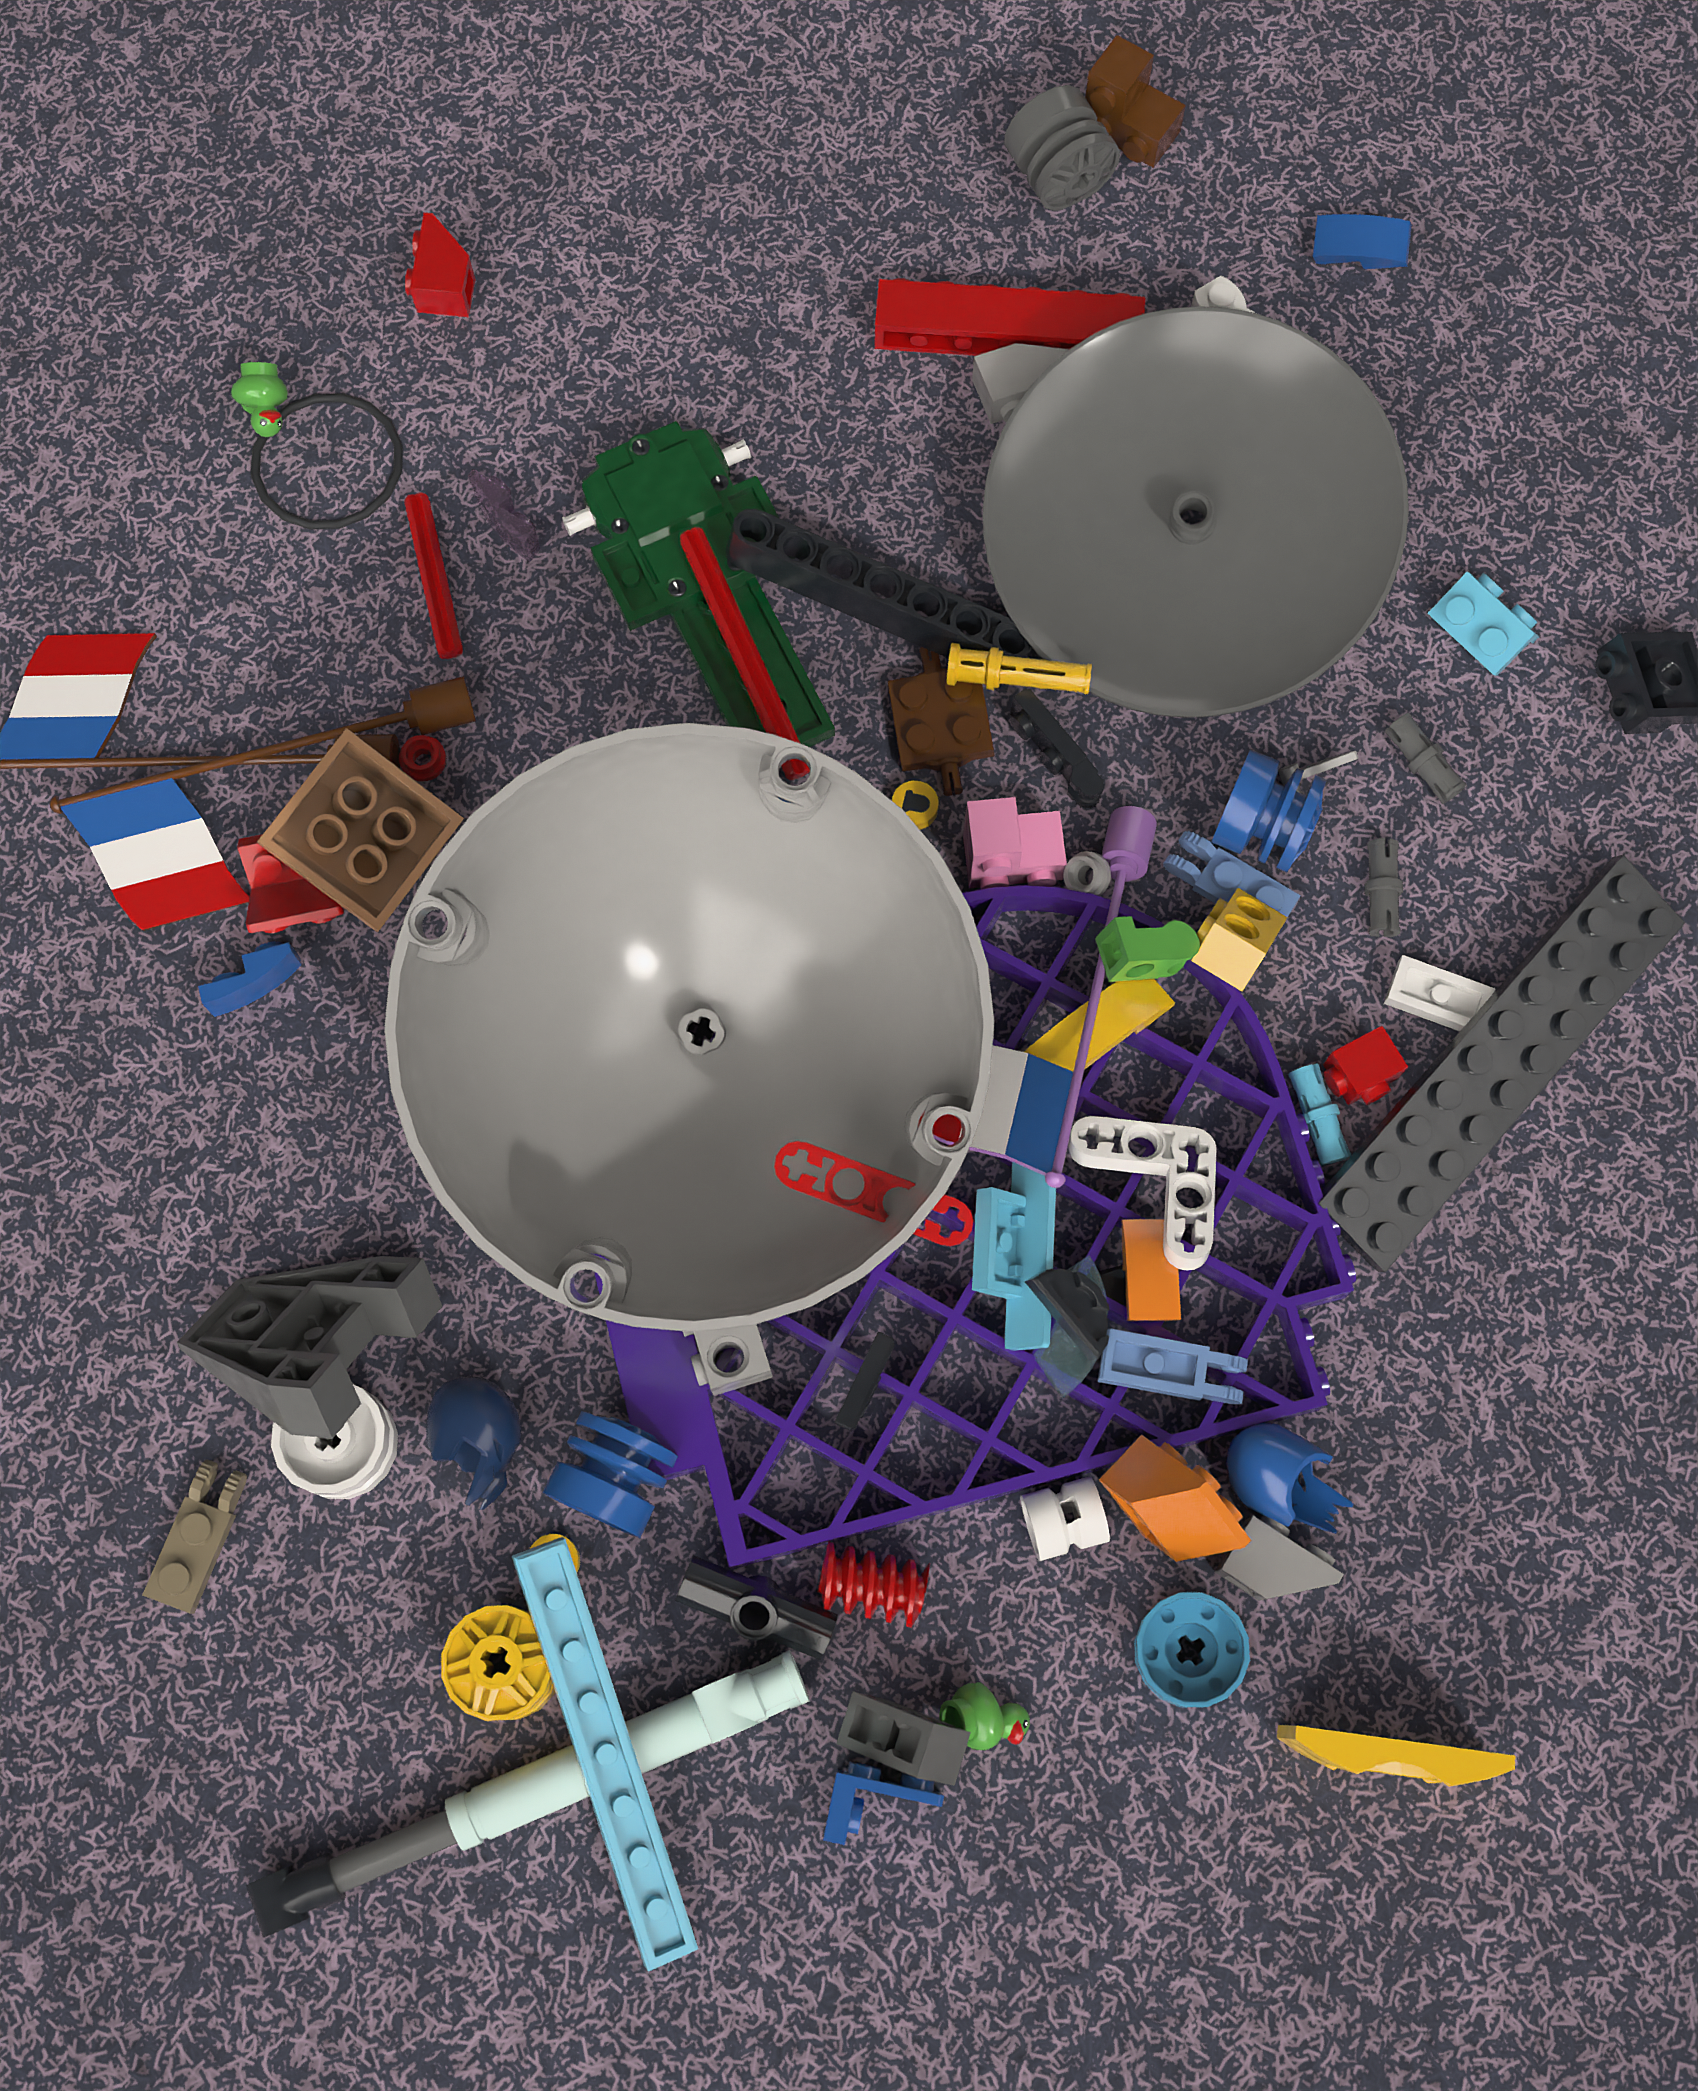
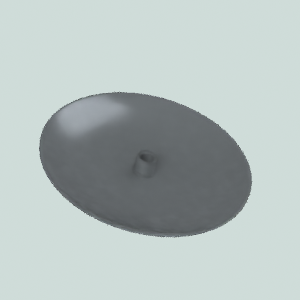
M1202 306L1171 308L1142 314L1118 322L1091 335L1069 349L1051 364L1029 387L1005 424L991 458L983 501V536L988 565L995 588L1005 610L1023 638L1042 659L1086 665L1087 663L1092 664L1089 693L1127 709L1158 716L1183 718L1214 717L1256 708L1297 691L1318 678L1338 662L1362 637L1386 600L1401 563L1407 536L1409 514L1408 483L1403 457L1394 430L1382 406L1357 373L1327 346L1288 324L1252 312ZM1189 510H1196L1203 514L1205 519L1199 524L1190 525L1185 523L1180 516Z

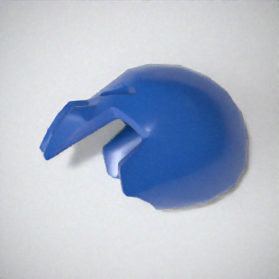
M1260 1423L1245 1428L1232 1439L1226 1460L1231 1489L1247 1508L1269 1517L1286 1527H1289L1293 1520H1297L1312 1527L1336 1534L1337 1530L1327 1522H1334L1333 1517L1329 1513L1339 1514L1334 1505L1353 1507V1503L1313 1475L1312 1461H1321L1328 1465L1333 1456L1298 1434L1278 1424ZM1300 1472H1302L1304 1477L1306 1492H1304L1303 1488L1298 1482Z

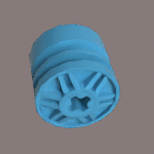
M1202 1592L1177 1593L1159 1601L1141 1621L1134 1640L1135 1664L1144 1684L1160 1699L1178 1707H1209L1227 1699L1243 1682L1250 1662L1249 1637L1240 1617L1222 1600ZM1183 1636L1189 1642L1198 1639L1203 1646L1198 1652L1201 1662L1196 1666L1190 1660L1181 1663L1176 1657V1654L1181 1650L1178 1640Z

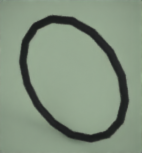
M344 393L314 394L290 403L279 411L283 421L292 412L315 403L343 402L367 410L385 426L394 446L393 472L383 492L366 508L339 520L311 521L286 512L269 497L260 476L261 451L268 437L258 436L252 448L251 478L261 501L279 518L309 530L341 529L368 518L391 497L402 474L403 444L392 420L371 402Z

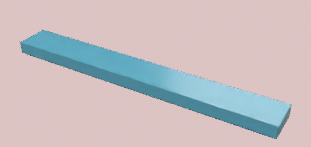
M560 1537L512 1556L644 1966L647 1971H651L698 1950V1946L566 1539Z

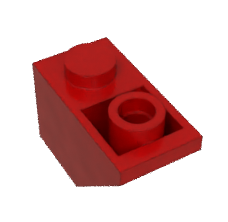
M424 212L421 230H415L413 234L412 249L415 261L413 268H408L406 271V294L412 296L418 313L469 317L476 280L470 257L433 213Z

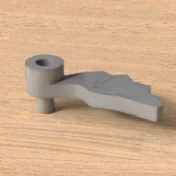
M1355 750L1313 763L1301 769L1304 770L1301 780L1357 760L1359 758ZM1298 763L1278 770L1283 786H1285L1293 772L1297 768L1299 769ZM1298 786L1297 792L1302 793L1300 786Z

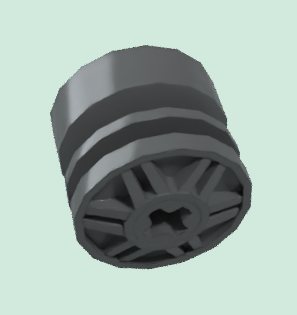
M1071 85L1057 86L1037 95L1015 115L1005 132L1004 146L1022 174L1027 175L1028 183L1043 206L1053 211L1063 210L1095 194L1111 178L1119 164L1120 150L1116 143L1109 136L1104 125L1097 121L1094 110L1080 89Z

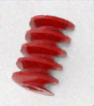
M828 1541L817 1593H822L825 1610H830L837 1598L841 1597L843 1599L844 1613L848 1615L852 1613L858 1601L863 1602L865 1618L867 1619L872 1618L878 1606H883L886 1623H892L898 1611L902 1610L904 1611L906 1627L912 1628L922 1610L930 1563L927 1564L920 1576H918L914 1559H907L901 1571L898 1572L895 1556L889 1554L884 1559L880 1568L877 1567L875 1553L872 1550L866 1551L860 1563H856L853 1546H847L840 1558L837 1559L834 1543Z

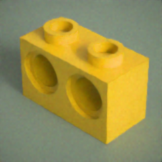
M1237 888L1229 902L1219 898L1197 932L1201 946L1191 961L1243 991L1288 917Z

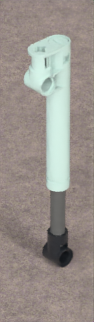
M789 1650L772 1658L767 1663L753 1669L732 1674L706 1685L689 1695L630 1719L625 1724L641 1773L643 1774L755 1726L779 1712L810 1702V1698L793 1655ZM573 1744L477 1785L468 1793L463 1791L445 1800L446 1810L337 1857H333L331 1853H326L306 1862L303 1868L294 1871L293 1865L247 1884L246 1888L263 1938L310 1918L308 1911L315 1908L322 1910L345 1900L346 1891L458 1843L460 1848L465 1851L483 1843L486 1838L491 1840L589 1797Z

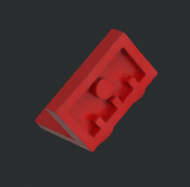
M263 834L238 840L237 848L251 887L245 923L249 933L260 931L276 933L290 925L310 921L316 924L326 923L344 914V907L260 846L257 841Z

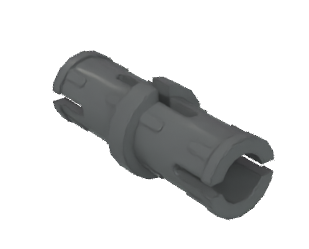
M1406 713L1395 720L1385 730L1387 736L1398 746L1410 762L1407 767L1413 774L1418 772L1433 790L1441 804L1447 803L1467 787V784L1452 769L1442 755L1444 752L1443 748L1439 743H1432L1410 713Z
M1385 838L1374 839L1367 844V849L1369 850V880L1364 884V894L1369 896L1370 936L1379 937L1380 930H1383L1384 937H1395L1401 932L1399 927V896L1403 893V882L1398 879L1399 842L1394 839L1388 840V847H1385Z

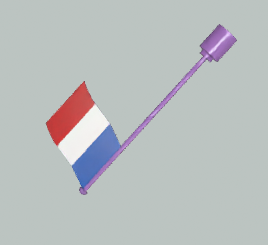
M1119 807L1110 815L1101 855L1109 864L1111 878L1115 879V885L1105 927L1114 917L1118 916L1125 882L1143 877L1148 869L1157 822L1150 812L1140 807ZM1100 953L1074 1071L1029 1053L992 1045L989 1086L983 1111L973 1141L968 1149L1008 1159L1044 1175L1046 1183L1052 1188L1061 1187L1066 1180L1065 1176L1062 1175L1106 972ZM924 1113L922 1114V1116H921L920 1119H919L918 1127H919V1125H920V1122H921V1120H922V1117H923ZM952 1114L942 1115L937 1118L932 1128L933 1137L947 1145L957 1142L962 1133V1126L958 1118Z

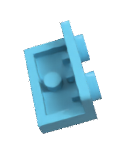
M1467 571L1428 614L1494 676H1497L1530 642L1534 643L1539 638L1532 630L1537 621L1519 604H1516L1510 610L1500 601L1498 597L1504 591L1485 573L1477 579Z

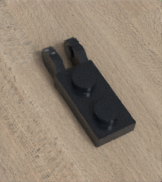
M1025 688L1013 697L1010 722L1014 730L1024 740L1031 738L1040 748V759L1050 773L1053 775L1061 773L1068 781L1067 795L1072 801H1076V805L1078 804L1080 808L1084 807L1085 810L1086 808L1091 809L1093 806L1096 807V803L1100 802V794H1102L1105 786L1103 784L1104 779L1101 778L1102 775H1098V770L1089 761L1087 755L1032 690Z

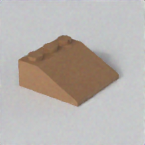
M346 728L257 843L374 931L378 932L464 818Z

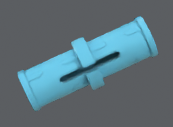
M1311 1064L1290 1072L1288 1075L1296 1091L1302 1115L1306 1120L1310 1135L1315 1144L1320 1165L1325 1166L1351 1157L1352 1155L1346 1140H1344L1337 1115L1340 1114L1338 1105L1331 1102L1319 1064Z

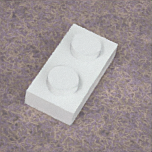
M1402 955L1396 966L1384 1004L1461 1031L1492 996L1495 988Z

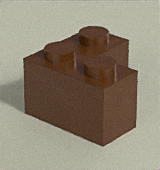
M1116 35L1088 73L1085 98L1094 110L1097 121L1104 125L1118 149L1122 150L1131 161L1143 162L1154 168L1180 133L1186 105L1149 85L1154 55Z

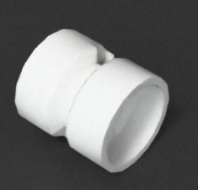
M1091 1476L1064 1483L1058 1494L1046 1488L1020 1496L1023 1515L1038 1561L1067 1554L1070 1544H1075L1080 1549H1085L1110 1541L1103 1505ZM1073 1512L1075 1520L1072 1523L1066 1524L1064 1514Z

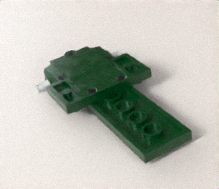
M675 421L645 435H635L628 442L596 455L597 467L582 480L585 509L562 517V520L570 536L593 525L598 534L601 533V535L608 539L590 549L592 557L629 630L632 631L670 614L727 727L748 728L766 733L680 544V535L684 531L694 527L702 528L800 743L811 747L835 736V727L757 581L756 575L736 567L727 558L726 545L734 519L738 513L745 509H757L779 518L757 475L736 485H733L729 478V466L751 458L746 442L741 440L738 443L721 449L705 428L682 430L679 423ZM744 537L748 541L756 542L752 538ZM787 556L792 560L796 558L793 556Z

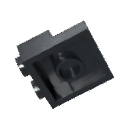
M1692 632L1620 633L1597 650L1596 673L1601 679H1606L1612 696L1609 704L1610 715L1615 721H1620L1624 734L1661 733L1673 724H1698V647Z

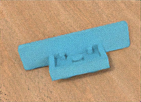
M1012 1162L1011 1192L994 1187L977 1189L972 1290L1006 1298L1005 1348L1016 1351L1047 1348L1050 1345L1051 1314L1027 1286L1025 1281L1039 1272L1053 1269L1056 1188H1052L1046 1183L1044 1175Z

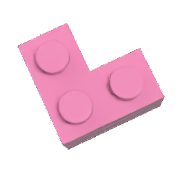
M1015 797L967 801L963 840L969 889L1007 887L1028 883V886L1051 887L1057 883L1056 880H1063L1067 861L1060 811L1018 815Z

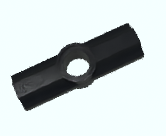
M693 1555L675 1601L732 1624L736 1633L745 1639L755 1641L767 1638L818 1660L821 1659L826 1651L838 1614L782 1592L777 1583L769 1577L762 1575L746 1577ZM751 1601L760 1602L767 1607L768 1611L760 1614L753 1613L747 1609L745 1604Z

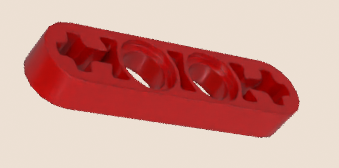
M796 1140L788 1142L780 1148L775 1157L774 1168L776 1176L787 1187L882 1223L889 1216L883 1207L885 1194L895 1187H903L910 1190L911 1187L916 1185V1183L805 1141ZM798 1149L808 1152V1163L822 1168L823 1157L834 1160L835 1162L825 1175L824 1190L820 1191L812 1187L818 1177L808 1173H802L798 1180L788 1177L790 1168L782 1164L786 1155L794 1157ZM845 1168L857 1170L864 1180L863 1190L857 1197L852 1199H844L838 1196L832 1185L836 1173ZM944 1194L932 1210L946 1213L949 1206L956 1207V1217L963 1221L960 1231L951 1229L948 1236H942L939 1234L941 1226L937 1222L925 1218L924 1227L922 1229L917 1228L913 1235L940 1245H958L966 1240L972 1231V1213L965 1203Z

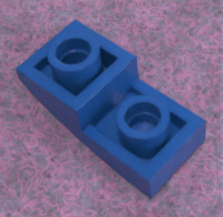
M1317 215L1313 258L1316 264L1360 261L1363 269L1407 267L1411 222L1374 215Z
M268 942L256 947L255 952L242 955L246 973L229 972L220 974L212 979V983L198 986L203 1006L216 1017L246 1006L278 987L302 965L300 956L289 942L284 944L281 942Z

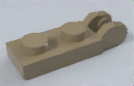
M204 1460L196 1472V1476L190 1486L189 1497H185L142 1594L145 1597L190 1614H194L235 1520L236 1515L233 1512L247 1481L245 1473L237 1470L233 1471L230 1477H228L219 1497L218 1508L205 1504L204 1501L211 1485L216 1479L218 1470L217 1463L210 1460Z

